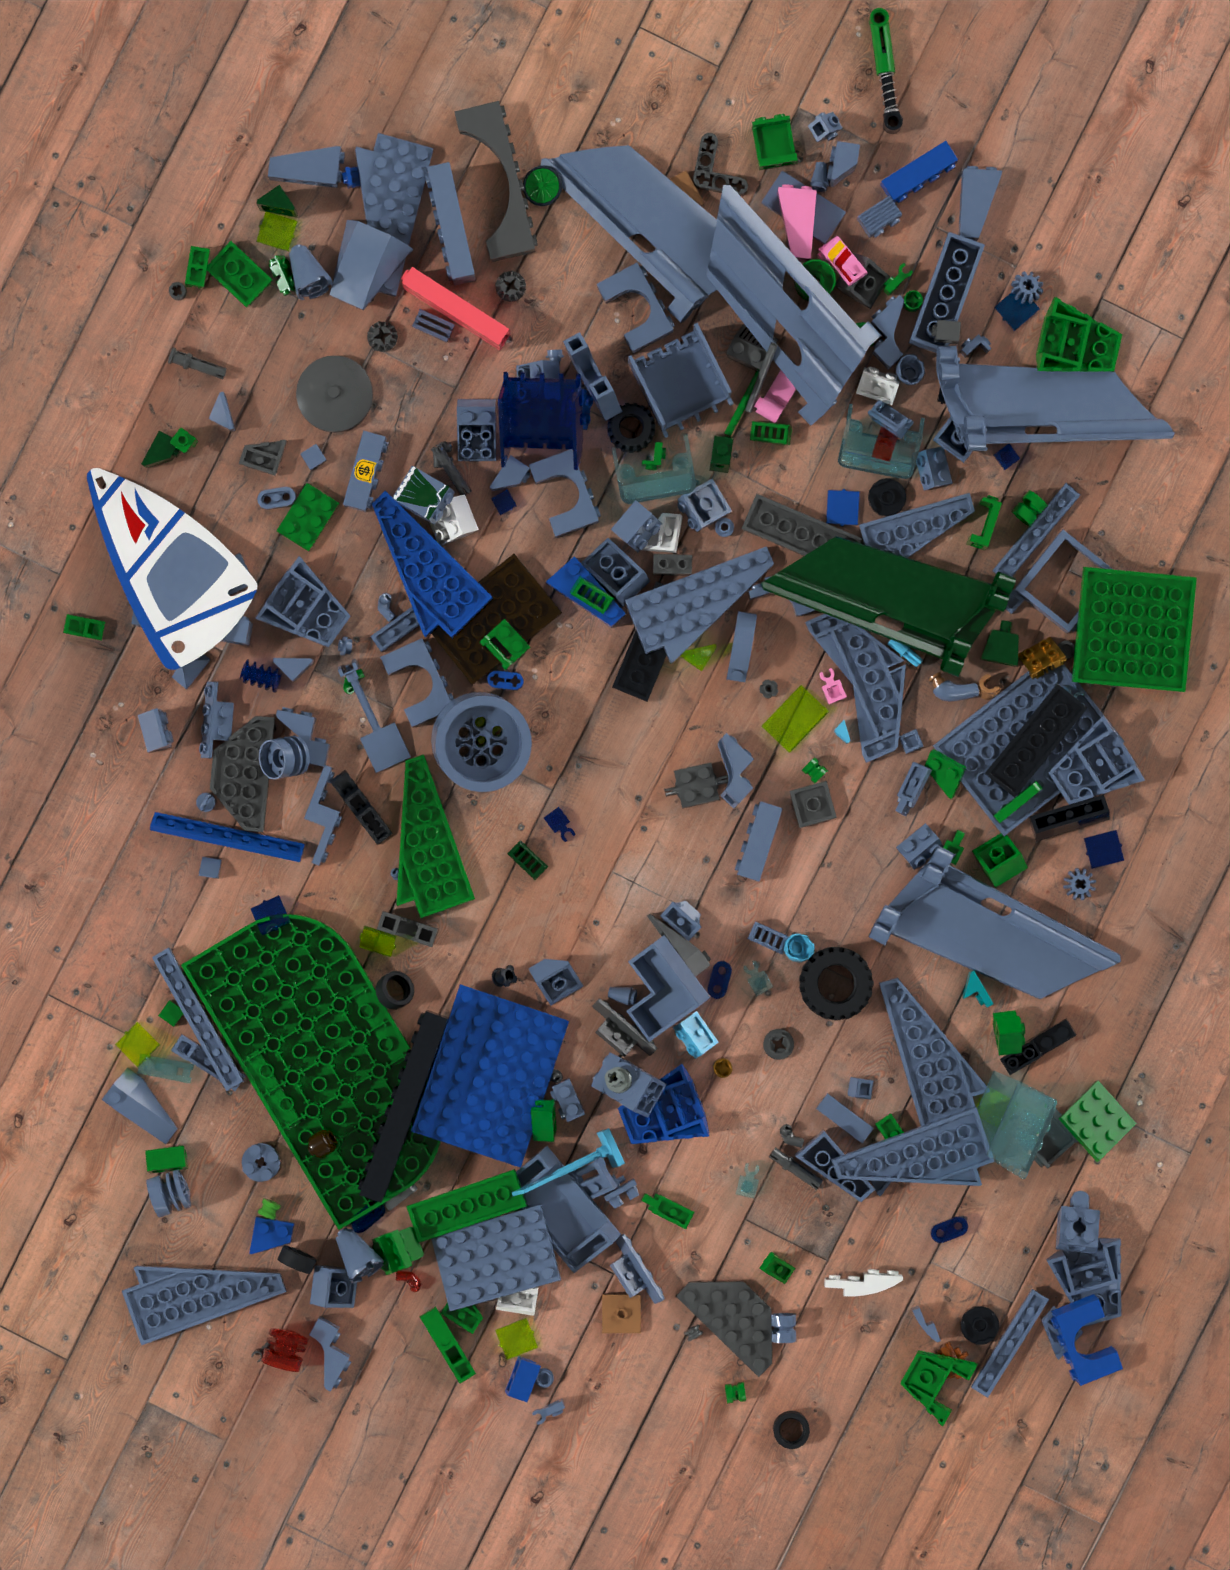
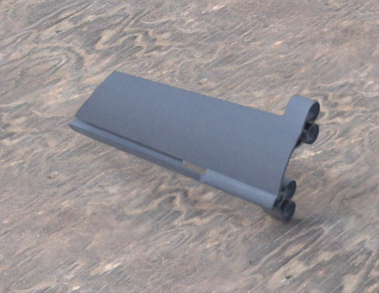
M627 145L595 148L560 154L557 158L541 159V166H549L559 173L562 180V188L675 297L667 310L680 323L684 322L693 310L697 309L710 294L717 290L706 276L717 219L632 147ZM634 234H642L656 250L645 253L629 237Z
M957 346L937 347L936 372L941 391L956 427L957 436L961 442H964L967 451H987L986 444L1172 439L1175 435V432H1173L1166 421L1154 417L1135 398L1115 372L1037 371V368L959 364L960 358L957 355ZM1055 426L1057 428L1056 434L1025 433L1026 427Z

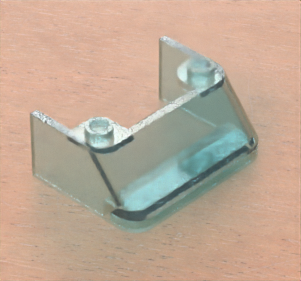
M849 404L838 455L839 465L844 468L900 479L910 478L913 475L918 457L925 418H921L917 432L908 430L900 440L862 433L863 424L858 420L851 419L853 404Z
M682 433L685 453H679L674 456L672 460L673 470L639 477L635 476V471L631 465H618L616 448L611 446L616 479L623 502L633 504L635 500L637 502L677 496L691 493L695 489L696 479L687 433Z

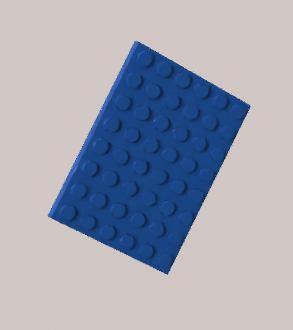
M460 984L411 1132L521 1168L533 1133L531 1108L541 1107V1105H535V1101L544 1099L569 1021Z

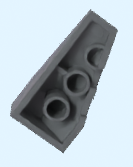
M647 915L661 936L665 935L695 977L710 966L709 961L711 958L705 950L701 952L697 947L653 915Z

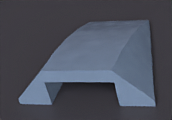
M347 220L330 296L364 310L380 291V287L387 283L391 278L390 275L396 268L401 266L405 257L408 254L410 255L414 249L392 235L360 221Z
M298 556L268 596L255 619L329 647L351 616L303 559Z
M1104 715L1048 772L1069 805L1145 781L1133 757Z
M1098 1238V1248L1094 1254L1059 1250L1046 1259L1070 1303L1092 1294L1099 1299L1105 1317L1088 1323L1084 1327L1121 1316L1120 1238Z

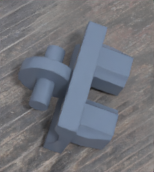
M614 1174L611 1175L617 1184V1188L605 1194L604 1198L606 1202L609 1201L614 1209L624 1204L619 1194L626 1191L630 1200L639 1196L635 1179L633 1178L620 1186V1183L626 1180L625 1177L622 1175L616 1178Z

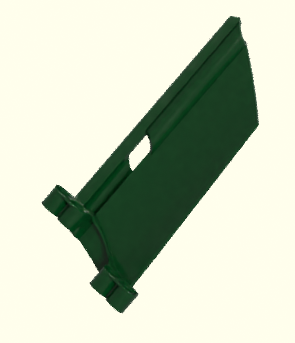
M835 536L763 581L761 585L765 591L942 659L941 671L959 677L964 660L985 625L997 610L1004 612L1016 578L997 572L990 584ZM885 615L903 622L904 627L900 631H895L875 623V620L878 616Z

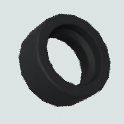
M392 971L381 977L377 982L376 996L384 1007L397 1010L407 1005L413 999L414 985L406 974L400 971ZM389 980H394L401 985L404 994L402 1000L397 1001L388 994L386 985Z
M284 1245L277 1260L297 1271L310 1274L317 1259L299 1249Z
M783 1412L774 1421V1437L782 1447L797 1449L803 1446L809 1438V1423L805 1416L799 1412ZM787 1419H796L802 1425V1435L796 1441H787L780 1434L781 1424Z

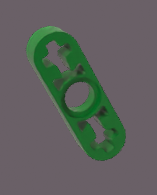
M1037 781L1032 783L994 814L995 819L1001 823L1042 789L1041 785Z

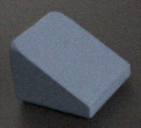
M202 857L198 876L219 879L222 860Z
M850 1077L848 1096L871 1100L874 1081Z

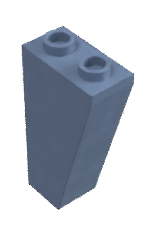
M334 146L270 157L268 178L272 181L338 188V183L342 182L343 171H340V164H344L345 152H342L341 146Z
M967 166V169H963L961 177L959 236L978 241L1002 175V171L997 170L996 167H986V170L978 169L977 166Z

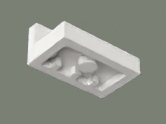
M864 367L856 394L878 401L881 400L892 405L900 380L893 373L885 374L879 372L877 368Z

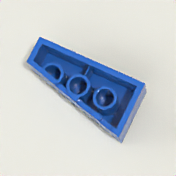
M574 556L549 578L546 584L612 628L626 615L614 600H612L605 613L602 614L571 595L570 590L579 576L606 592ZM582 584V586L580 587L578 593H581V592H582V590H583L584 587H585L584 584ZM589 588L584 597L587 598L592 591L591 588ZM596 592L591 600L592 602L595 601L599 593ZM604 596L602 597V599H601L600 602L598 603V606H599V607L602 605V603H603L604 600L606 599Z

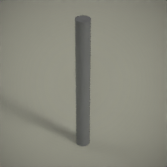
M774 342L770 343L745 408L749 413H752L777 349L778 345Z

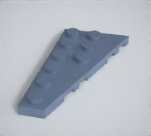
M967 493L859 525L864 545L908 558L946 530L972 514L975 510L971 495Z

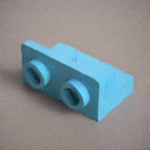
M697 1011L673 1027L676 1036L683 1041L688 1053L695 1059L719 1043Z

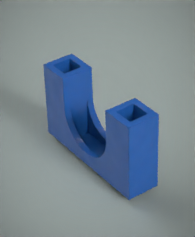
M1094 1294L1051 1311L1053 1315L1051 1322L1054 1329H1058L1059 1335L1057 1339L1060 1346H1063L1065 1349L1063 1356L1066 1363L1071 1366L1069 1373L1073 1381H1077L1082 1386L1123 1369L1118 1352L1112 1346L1093 1354H1081L1076 1351L1075 1336L1079 1329L1088 1323L1105 1317L1100 1301Z

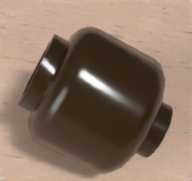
M320 1130L308 1139V1151L312 1156L324 1158L335 1151L337 1139L331 1131Z

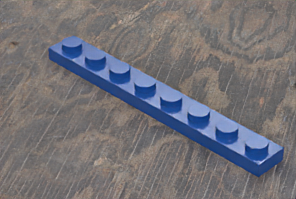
M158 812L154 813L150 824L151 831L296 862L301 861L305 847L303 843Z

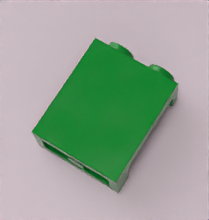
M777 114L771 119H766V117L756 118L752 122V132L759 171L797 164L798 159L794 148L790 116Z
M987 495V497H983L980 500L979 505L989 508L981 536L971 534L966 545L985 550L989 546L1002 504L998 502V498Z

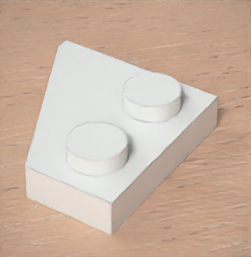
M662 513L658 518L662 523L659 532L648 540V544L643 550L676 553L683 516L681 514Z

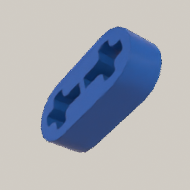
M492 671L487 678L488 684L496 689L518 690L524 683L523 677L515 672ZM495 674H498V677L504 679V682H498L497 685H494V682L490 679ZM514 676H517V679L521 680V682L516 687H513V684L507 682V679H513Z

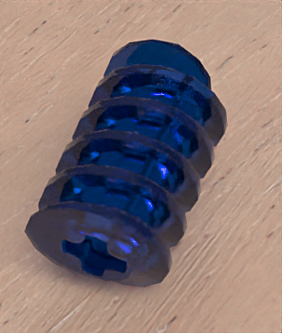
M247 659L243 665L240 680L243 677V683L245 684L250 680L251 686L258 683V688H262L265 684V690L268 691L272 687V691L276 693L282 674L279 675L278 668L272 673L271 666L264 670V664L257 668L255 661L250 666Z

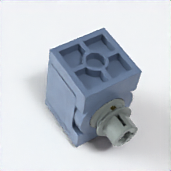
M610 1052L604 1058L600 1071L593 1077L591 1086L633 1112L648 1118L667 1084L626 1059Z

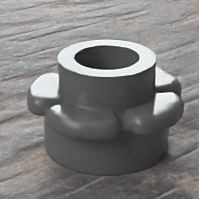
M764 680L759 688L760 693L765 698L775 697L778 693V685L775 681Z

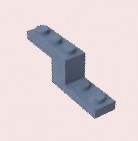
M324 765L304 817L306 820L325 827L312 863L318 866L326 862L329 854L326 852L328 845L332 846L336 836L333 834L334 829L339 827L342 821L341 812L320 804L327 796L328 791L325 790L327 783H331L330 781L335 775L332 772L333 768Z

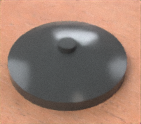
M326 356L312 362L303 371L297 384L296 398L302 415L310 424L320 430L337 433L350 430L365 419L372 405L373 388L366 371L357 362L343 356Z

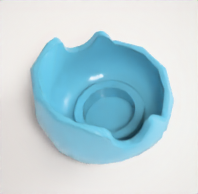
M796 933L789 936L785 941L784 952L791 961L801 963L809 960L814 954L815 945L807 935Z

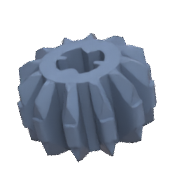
M1025 271L1022 272L1021 276L1016 275L1015 281L1011 283V286L1014 287L1011 293L1016 294L1015 300L1021 298L1022 304L1026 300L1029 304H1032L1033 300L1038 301L1039 295L1043 293L1041 288L1043 282H1038L1039 276L1033 277V271L1029 275Z
M1075 868V875L1071 871L1068 872L1071 879L1066 877L1063 879L1069 882V885L1063 886L1064 889L1070 888L1066 895L1069 896L1074 893L1073 900H1076L1078 895L1080 900H1084V894L1087 897H1091V893L1088 890L1095 891L1096 889L1090 886V884L1096 883V880H1089L1093 876L1092 873L1085 876L1086 869H1082L1080 874L1079 869ZM1076 880H1083V888H1076Z

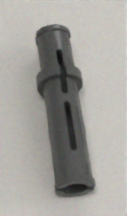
M439 443L436 447H432L430 450L438 459L440 468L443 467L459 494H465V496L467 493L469 494L471 489L452 462L453 458L448 456L442 444Z
M776 1147L770 1153L769 1158L781 1165L782 1169L793 1173L815 1190L823 1182L822 1179L794 1161L792 1156L785 1155Z

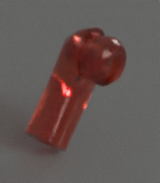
M396 1272V1281H406L413 1292L420 1290L421 1280L414 1272Z

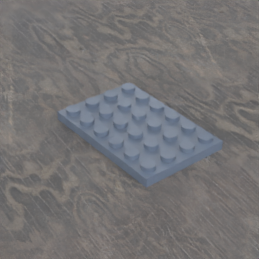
M542 1205L482 1221L432 1238L450 1311L561 1281Z

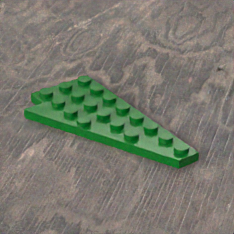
M424 754L405 761L396 896L397 906L414 901L420 918L475 899Z

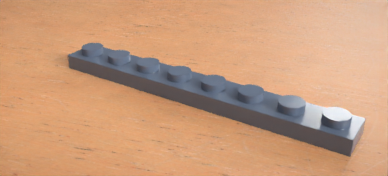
M167 948L153 956L152 958L226 1091L244 1082L171 949Z

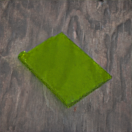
M800 685L761 727L790 753L829 711Z

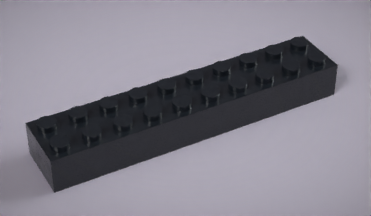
M426 1010L419 1017L417 1023L420 1025L419 1031H414L411 1043H414L412 1050L409 1049L404 1059L407 1062L406 1067L401 1068L397 1078L401 1081L399 1086L396 1085L391 1095V1098H394L393 1103L389 1104L384 1114L387 1117L386 1122L381 1123L378 1134L381 1135L380 1139L374 1142L371 1153H374L373 1158H369L364 1170L367 1172V1175L361 1178L358 1189L361 1190L359 1195L380 1203L385 1198L449 1020L447 1016Z

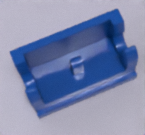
M518 1356L505 1393L515 1399L528 1402L541 1366L534 1361Z

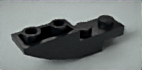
M1066 1018L1026 1041L1025 1045H1022V1053L1005 1055L1000 1060L1009 1075H1012L1077 1034Z

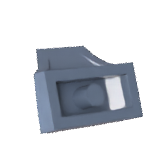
M687 901L672 902L660 915L687 941H690L701 928V914Z

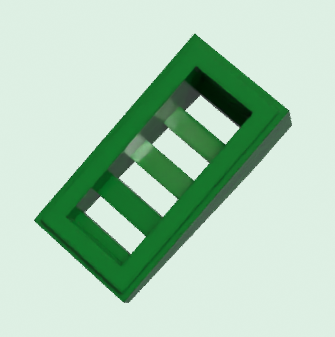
M752 421L750 441L790 445L792 426ZM758 426L762 427L760 437H757ZM766 427L769 428L768 438H765ZM774 428L777 429L776 439H773ZM782 429L785 430L783 440H781Z
M579 576L570 590L571 595L602 614L605 613L614 599L581 576ZM584 584V589L581 593H578L580 587ZM589 588H591L592 591L587 598L584 597ZM596 592L599 593L595 601L592 602L591 600ZM604 596L606 599L604 600V602L602 603V605L599 607V606H598V603L600 602V600H601L602 597Z

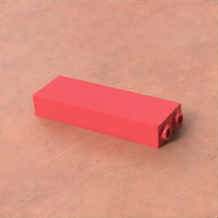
M412 267L410 271L406 270L401 278L404 290L496 349H502L510 336L509 328Z

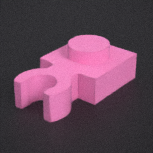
M832 668L829 669V678L824 677L822 672L819 673L821 680L826 682V685L822 686V690L828 705L847 697L840 679L834 681V671Z

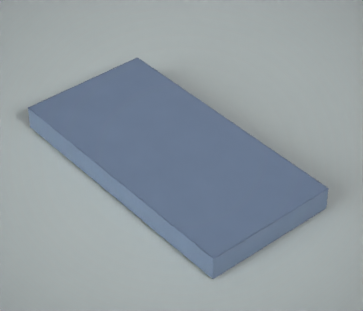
M781 171L761 204L781 217L777 195L778 187L793 185V188L801 189L802 186H805L784 171ZM816 193L813 238L826 244L846 212L818 193Z

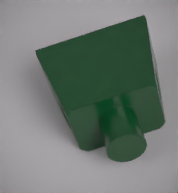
M714 435L709 471L729 472L733 437Z
M1001 620L999 631H990L980 660L1013 667L1018 665L1019 635L1010 633L1012 622Z

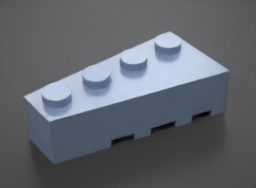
M824 1130L795 1154V1157L860 1202L876 1190L868 1180L837 1178L831 1159L845 1154Z

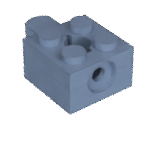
M1074 1192L1070 1199V1207L1061 1206L1058 1211L1056 1249L1094 1254L1097 1250L1100 1210L1089 1209L1090 1198L1086 1192Z

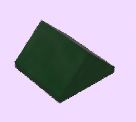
M280 185L257 199L256 204L260 211L298 218L294 205Z

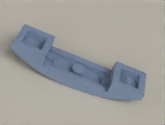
M181 1034L171 1051L186 1061H190L221 1082L202 1046ZM239 1071L242 1078L244 1079L246 1075ZM237 1085L236 1087L232 1088V1090H233V1091H236L237 1088L239 1087V1085Z

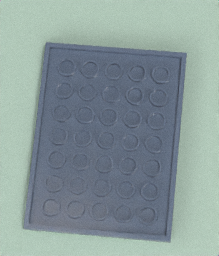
M1061 665L1056 669L1053 667V671L1047 667L1048 674L1044 671L1045 675L1033 680L1029 675V671L933 745L935 750L966 766L961 783L1003 836L1007 835L1060 793L1048 772L1103 716V713L1078 682H1072V674L1065 665ZM1058 683L1088 708L1017 796L1035 781L1041 785L1042 789L999 823L993 815L1013 800L1014 797L984 773Z

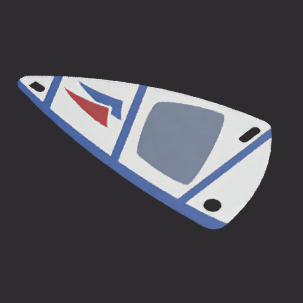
M100 468L91 469L87 473V482L107 551L124 593L162 664L170 670L179 669L208 652L233 629L249 607L257 591V583L239 560L215 536L185 512L134 482ZM103 477L106 488L100 489L95 479ZM242 584L248 586V589L235 596L228 595L230 589ZM182 641L185 644L184 651L181 653L173 652L171 648L173 642Z

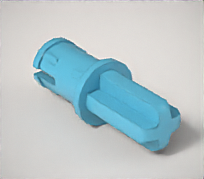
M894 640L888 642V646L915 667L922 663L923 659L911 650L910 646Z

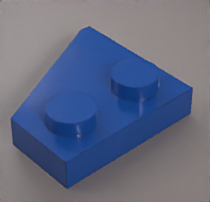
M256 1216L249 1254L291 1243L294 1223Z

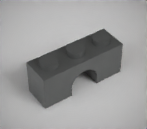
M386 911L382 912L377 930L429 947H433L439 930L438 928Z

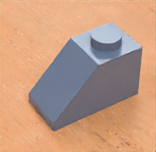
M510 455L490 485V489L497 491L520 486L522 482L526 483L531 476L529 473L530 467Z

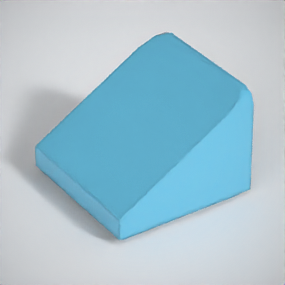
M843 720L835 728L834 733L848 744L850 737L845 720Z

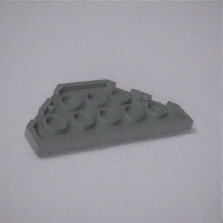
M253 717L246 725L230 736L229 741H225L213 750L210 790L245 831L264 832L269 778L260 768L259 750L265 741L273 739L275 718Z
M744 1281L688 1282L676 1295L758 1377L772 1364L771 1307Z

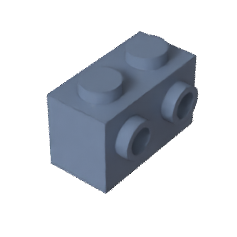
M570 1078L552 1086L553 1090L550 1093L555 1102H559L561 1108L558 1111L562 1120L566 1118L567 1122L585 1115V1111Z

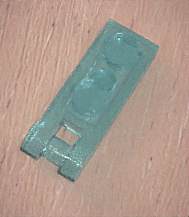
M141 1054L137 1073L190 1083V1072L193 1070L194 1064ZM178 1067L183 1068L182 1075H177Z

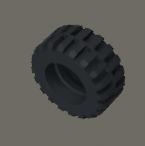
M828 947L817 951L805 963L799 977V989L803 1001L811 1011L828 1020L852 1018V1016L857 1015L866 1007L873 993L874 981L867 962L856 952L843 947ZM833 965L847 968L854 978L852 993L845 1000L838 1002L827 1000L820 993L818 987L820 974L823 970Z

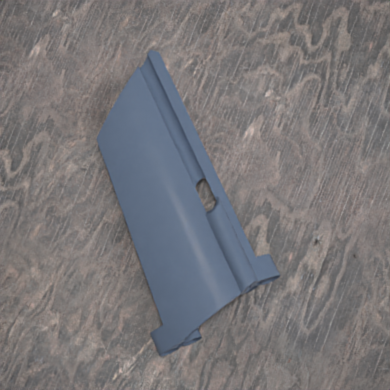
M939 845L930 860L888 906L885 905L868 936L886 946L892 934L1038 999H1042L1078 980L1121 962V955L952 867L950 863L956 854ZM985 898H992L1010 907L1012 911L1009 915L1001 916L982 906L981 901Z

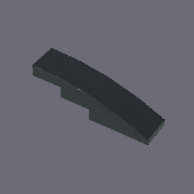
M346 770L330 781L377 845L393 834Z

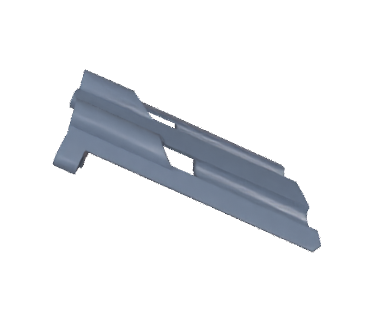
M723 185L706 276L766 352L771 342L776 343L773 340L776 320L797 341L802 355L800 366H797L779 346H777L773 361L807 402L798 413L811 426L837 402L836 398L843 386L861 362L869 346L881 334L869 321L859 328L731 185ZM786 271L809 296V304L805 310H801L782 289Z

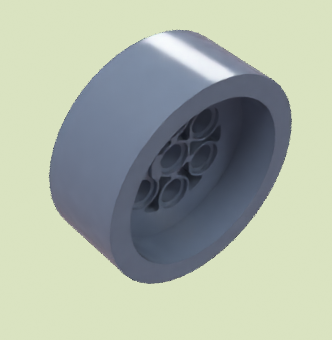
M486 692L464 694L448 703L438 715L431 736L433 755L441 770L457 785L476 792L495 791L512 783L525 769L531 754V733L523 715L516 707L502 697ZM478 717H483L485 720L484 724L479 727L476 726L475 720ZM495 726L501 727L499 735L492 734V729ZM467 727L468 734L464 737L459 736L460 728ZM484 736V744L476 745V738ZM500 745L502 748L501 752L497 755L493 754V747ZM467 746L469 749L468 753L461 756L459 754L460 748ZM479 755H484L485 762L478 765L476 758Z

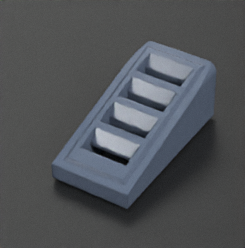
M755 921L747 939L783 954L785 941L789 936ZM762 928L759 938L756 939L755 935L758 929ZM768 931L769 934L766 938V941L763 942L762 938L765 932ZM775 934L776 937L771 946L769 945V941L772 935ZM782 937L783 940H782L781 945H780V947H779V949H778V948H776L775 946H776V944H777L779 938Z

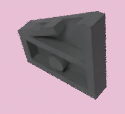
M287 440L245 445L239 464L276 476Z

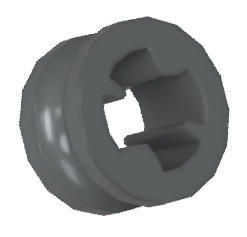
M174 282L169 287V294L174 300H182L186 297L187 290L182 283ZM178 286L181 287L182 294L175 296L173 289L175 287L178 289Z
M699 1324L684 1332V1335L688 1336V1341L703 1334L699 1330Z

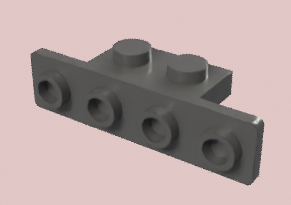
M599 998L592 1007L606 1018L595 1033L623 1057L630 1052L635 1044L649 1056L657 1050L652 1040L649 1042L637 1027L629 1024L622 1014L615 1012L608 1002Z

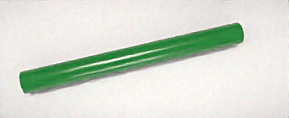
M755 372L724 432L725 435L731 437L747 406L759 372Z

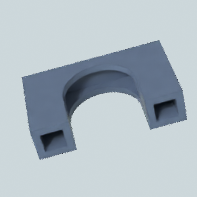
M638 263L597 283V288L606 304L626 293H637L642 295L650 305L651 312L647 321L624 334V339L632 354L673 333L672 327L675 326L671 317H666L663 311L666 308L662 300H657L655 296L657 291L654 285L646 280L645 277L648 275L643 266L639 267Z
M579 332L564 340L563 343L574 368L605 421L621 413L622 410L616 394L606 376L602 377L581 333Z
M572 449L529 464L536 485L556 477H565L573 481L579 490V499L574 508L549 518L556 538L599 523L598 517H601L598 507H594L591 500L594 499L591 488H586L585 482L588 481L584 470L580 471L578 464L581 461L578 453H573Z
M423 638L380 657L389 676L411 666L422 667L431 675L433 687L430 695L422 702L404 709L412 728L438 717L443 708L454 700L452 693L448 694L445 689L448 686L445 677H440L437 671L440 669L436 658L432 660L430 652H432L431 646L428 641L424 642Z

